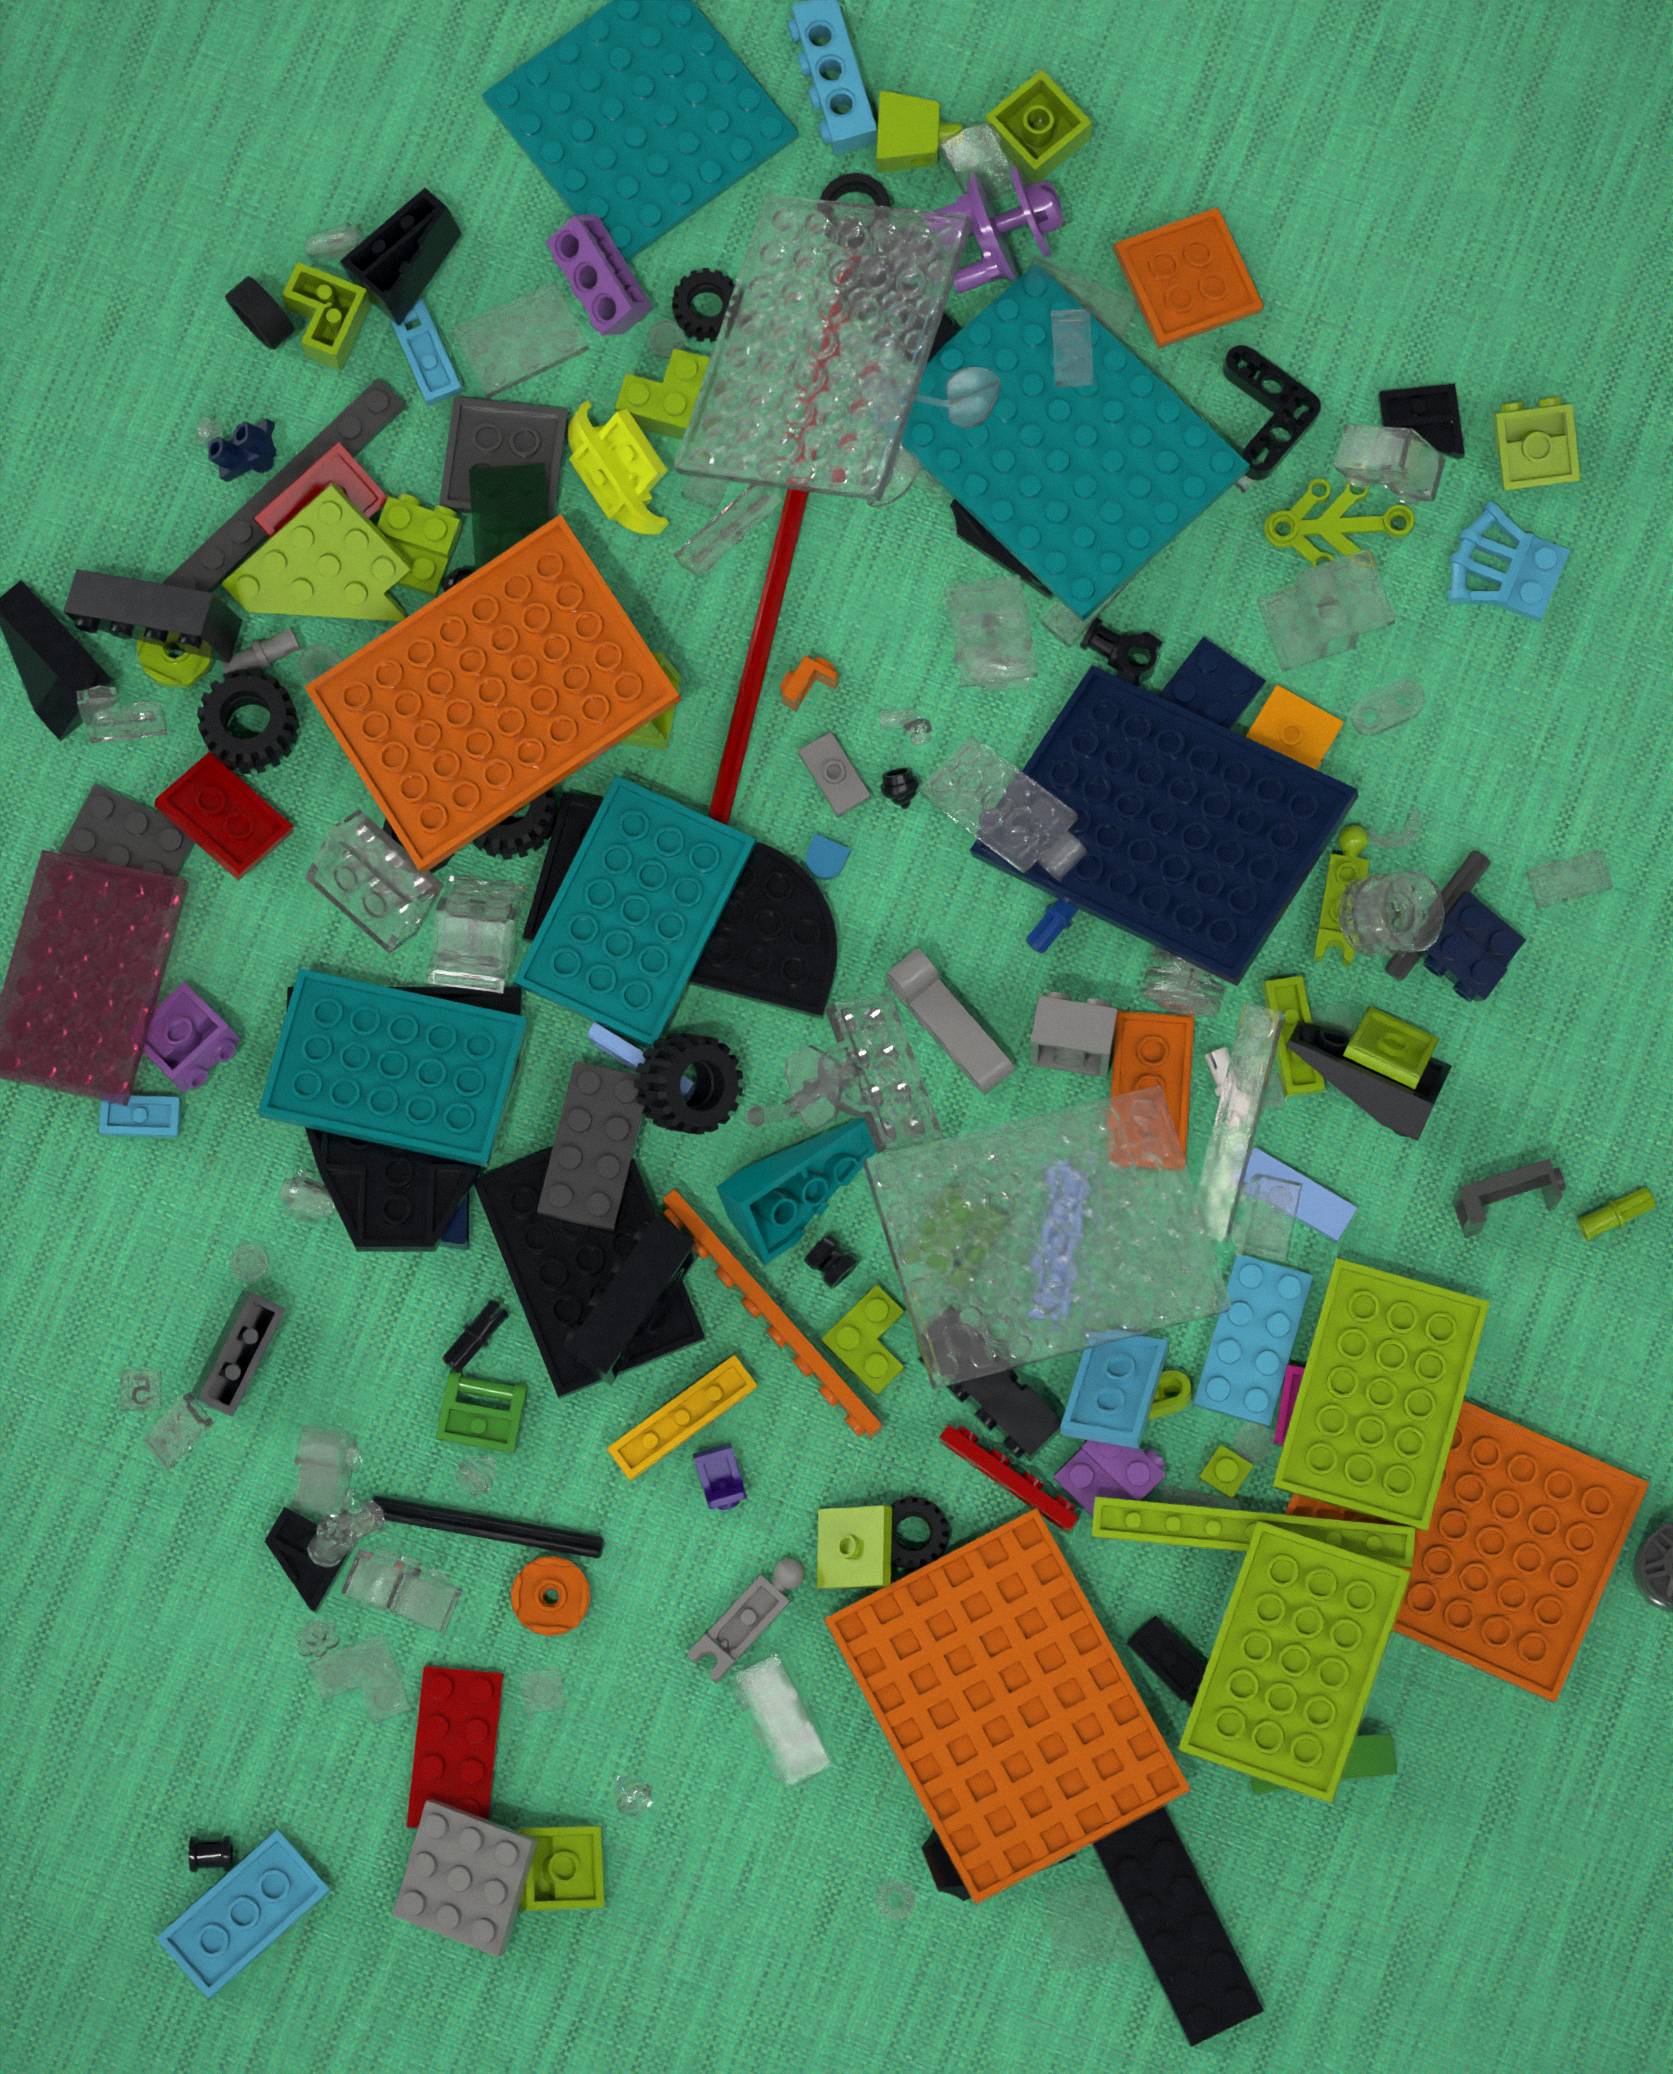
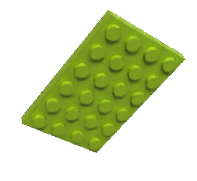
M1336 1258L1272 1488L1405 1527H1416V1530L1427 1532L1490 1301Z
M1258 1521L1178 1750L1333 1805L1412 1573Z

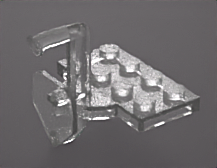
M891 994L839 1001L827 1006L825 1011L837 1044L827 1049L826 1052L813 1045H808L791 1054L785 1064V1075L793 1097L776 1105L760 1107L753 1104L747 1107L744 1112V1120L752 1128L760 1127L762 1124L791 1120L799 1115L807 1127L812 1129L820 1128L836 1119L839 1110L850 1116L864 1117L877 1154L934 1144L944 1138Z

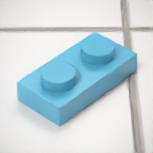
M101 1094L99 1134L101 1136L179 1138L182 1100L180 1097Z

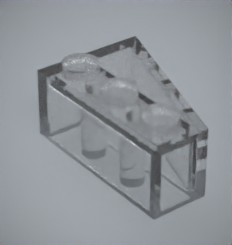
M778 1653L734 1674L740 1687L734 1689L733 1692L742 1711L745 1712L751 1709L757 1721L756 1724L750 1727L760 1748L768 1745L775 1758L768 1762L778 1784L786 1781L789 1788L792 1789L833 1768Z

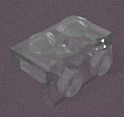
M975 121L937 144L963 194L968 193L967 181H970V174L977 172L981 177L992 202L1008 192H1016L1011 175V168L1016 165L1010 158H1005L1000 148L1002 144L1001 137L993 125H988L984 121Z
M1256 1173L1249 1183H1243L1239 1196V1205L1244 1206L1242 1220L1235 1221L1231 1236V1243L1237 1244L1236 1256L1243 1257L1248 1253L1282 1262L1288 1259L1303 1183Z

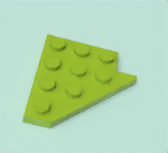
M332 482L227 576L221 585L247 612L401 622L406 618L407 612L389 595L387 590L408 573L413 565L346 494Z

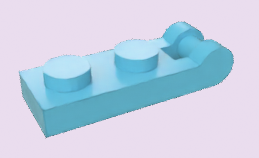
M422 297L418 298L400 326L396 325L390 318L389 320L428 407L461 393L462 388ZM415 320L420 322V326L407 331L406 324Z

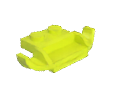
M589 401L584 402L569 421L568 441L573 453L569 458L570 462L608 520L615 519L622 526L633 532L648 535L660 534L669 522L666 517H658L652 514L646 506L653 499L649 492L668 471L628 409L616 412L606 425L593 427L587 417V412L592 405Z

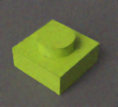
M1220 1444L1198 1479L1232 1501L1254 1465Z

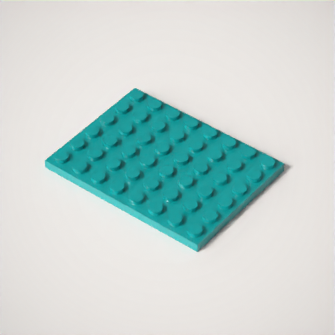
M1037 263L952 337L928 364L923 363L870 410V418L1082 622L1250 469L1248 462Z

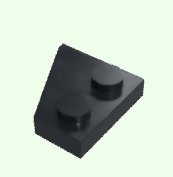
M1455 383L1381 391L1378 393L1382 433L1456 459L1464 457Z
M285 1506L265 1539V1543L309 1609L317 1614L355 1546Z

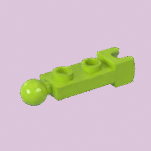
M1348 825L1339 832L1338 845L1343 851V855L1331 853L1313 956L1315 962H1321L1325 950L1335 946L1342 951V964L1344 967H1351L1353 963L1370 861L1358 858V854L1363 852L1368 845V835L1358 825Z

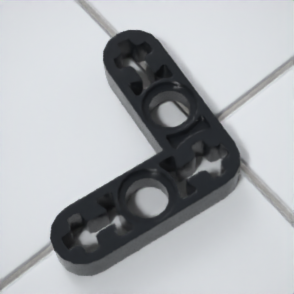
M1239 345L1230 349L1225 357L1222 370L1224 376L1232 384L1274 413L1248 443L1241 456L1250 464V469L1245 476L1252 480H1263L1274 472L1314 425L1321 410V403L1313 392L1255 350ZM1241 361L1248 364L1247 367H1242L1240 370L1234 366L1235 363L1239 364ZM1260 371L1256 381H1252V376L1255 377L1256 372ZM1273 380L1280 385L1282 391L1275 395L1269 394L1262 388V382ZM1303 405L1309 408L1308 412H1302L1295 422L1292 417L1296 408H1300ZM1274 428H1283L1289 433L1290 440L1278 442L1271 436L1270 431ZM1264 448H1266L1269 452L1264 463L1253 464L1252 459H1257L1262 454Z

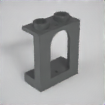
M1546 1159L1459 1187L1452 1203L1464 1238L1480 1234L1487 1221L1482 1206L1534 1189L1541 1188L1548 1211L1555 1210L1563 1196L1561 1191L1566 1190L1565 1181L1559 1167L1553 1168L1550 1159Z

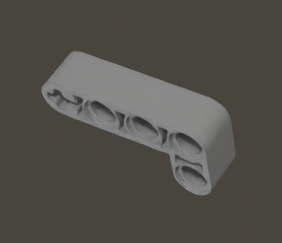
M916 947L886 972V982L893 993L982 1094L986 1095L1015 1071V1067L1003 1051L939 980L938 971L921 950Z

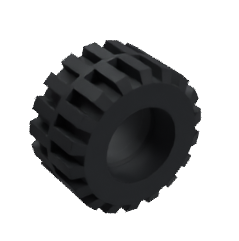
M239 669V676L233 677L231 672L224 674L225 681L221 684L216 680L211 683L212 692L210 694L204 692L201 698L203 707H198L197 716L200 723L197 724L208 750L220 762L222 761L229 770L234 771L235 768H239L241 774H250V769L254 768L258 774L266 772L265 765L270 763L273 768L281 764L278 758L281 755L287 758L292 752L290 744H296L298 739L296 728H299V719L289 693L284 686H280L278 680L273 676L266 678L263 671L255 670L254 675H250L247 669ZM246 705H259L269 710L270 719L268 725L259 735L249 739H239L227 732L228 721L237 709Z
M550 788L532 800L526 815L521 820L509 825H495L472 841L474 846L479 850L485 849L489 856L495 858L496 854H501L503 859L512 860V854L518 853L520 858L528 856L527 850L533 848L536 852L542 847L541 840L543 838L546 840L552 835L551 826H554L556 822V810L558 809L553 789Z
M672 1033L666 1035V1039L659 1038L654 1041L655 1049H646L642 1054L646 1059L644 1064L638 1063L636 1071L640 1072V1078L634 1079V1088L640 1089V1094L636 1096L637 1102L640 1105L646 1106L642 1111L647 1118L654 1119L653 1124L658 1127L696 1135L704 1134L705 1131L713 1132L717 1130L718 1123L726 1124L731 1119L728 1115L729 1111L736 1112L739 1106L735 1102L737 1095L742 1096L743 1087H738V1080L743 1079L742 1071L735 1068L739 1061L736 1055H729L731 1049L726 1044L718 1043L719 1040L712 1037L686 1033ZM693 1064L697 1072V1088L692 1098L685 1103L680 1093V1081L686 1068Z

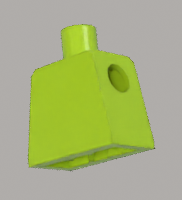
M880 91L876 155L877 172L935 166L938 164L939 145L961 146L962 123L940 122L939 102L889 91Z

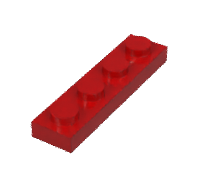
M948 1424L939 1437V1443L1030 1508H1037L1041 1516L1068 1535L1071 1533L1079 1519L1078 1516L1073 1514L1076 1510L1073 1504L1060 1495H1056L1052 1499L1041 1491L1044 1485L1034 1476L1025 1471L1020 1476L1008 1467L1011 1461L1002 1453L993 1448L988 1453L976 1444L979 1438L961 1425L956 1430Z

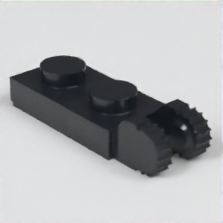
M1155 1615L1126 1645L1181 1702L1185 1701L1192 1709L1196 1699L1192 1692L1200 1686L1206 1667Z

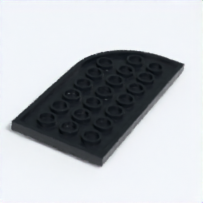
M564 791L523 932V941L533 942L602 801ZM757 842L688 984L823 1019L837 968V937L829 906L822 892L807 872L782 852Z

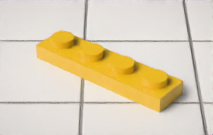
M734 1354L606 1449L629 1481L632 1482L758 1389V1385Z

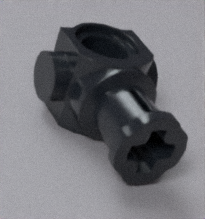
M1098 617L1092 622L1080 644L1082 649L1087 650L1090 648L1108 658L1107 665L1117 671L1116 677L1138 687L1154 674L1156 658L1162 646V642L1157 637L1147 632L1134 635L1125 632L1123 635H1120L1102 625V620ZM1142 654L1148 658L1149 663L1144 667L1137 668L1131 665L1128 659L1132 655Z

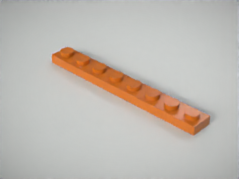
M673 1189L662 1200L667 1208L663 1215L675 1229L680 1230L683 1227L693 1238L692 1240L696 1242L699 1257L704 1260L709 1256L718 1266L714 1273L728 1289L735 1286L744 1296L740 1303L754 1319L761 1315L770 1326L766 1330L770 1338L780 1348L787 1345L796 1355L792 1362L806 1378L812 1374L822 1386L817 1390L831 1407L837 1404L842 1407L848 1414L844 1421L858 1437L863 1433L870 1440L882 1431V1424L679 1193Z

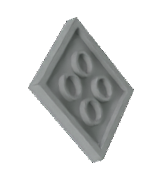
M426 1800L393 1916L494 1956L505 1955L538 1839L437 1800Z

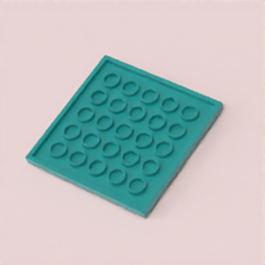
M612 0L481 94L486 105L574 215L597 214L626 263L798 139V132L691 0Z

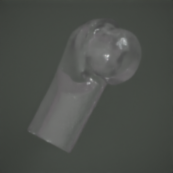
M910 708L879 710L880 729L903 728L910 733L911 743L921 746L930 742L932 726L926 718Z

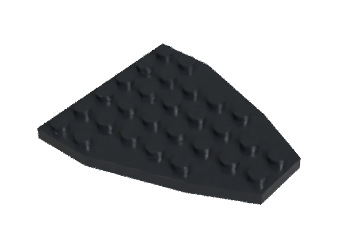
M294 987L287 988V1009ZM389 987L522 1016V988ZM521 1049L518 1056L508 1096L510 1094L511 1088L513 1086L516 1075L520 1068ZM305 1127L320 1177L357 1252H436L482 1167L480 1165Z

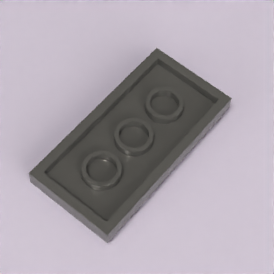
M574 1061L537 1209L539 1215L615 1232L644 1115L642 1111L646 1107L645 1105L638 1104L636 1096L640 1094V1089L634 1088V1079H639L640 1075Z

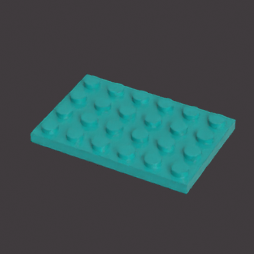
M615 775L513 981L514 985L655 1049L653 1042L662 1037L757 843L756 839Z
M299 968L259 1106V1117L488 1167L528 1024L527 1017Z

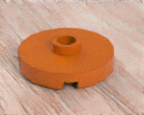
M556 1556L537 1558L525 1566L515 1577L511 1590L512 1609L520 1623L535 1634L546 1637L565 1635L577 1628L586 1617L591 1602L590 1586L583 1572L569 1560ZM550 1590L557 1591L559 1595L557 1602L554 1604H547L544 1601L546 1592Z

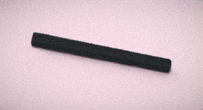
M380 1496L373 1497L370 1506V1516L376 1519L591 1558H600L604 1547V1539L601 1536Z

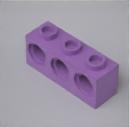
M597 214L574 215L546 241L552 252L555 264L563 270L571 284L573 294L582 302L590 316V323L601 336L623 335L653 309Z

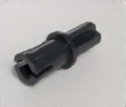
M490 1299L469 1326L465 1324L462 1327L464 1332L442 1358L450 1369L456 1372L462 1371L482 1346L487 1348L489 1345L487 1340L504 1320L509 1317L507 1311L502 1308L492 1320L490 1319V1316L500 1306L498 1303Z

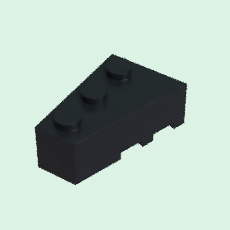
M423 188L341 259L340 263L352 283L366 288L370 301L396 325L400 326L462 233L447 206L426 188Z

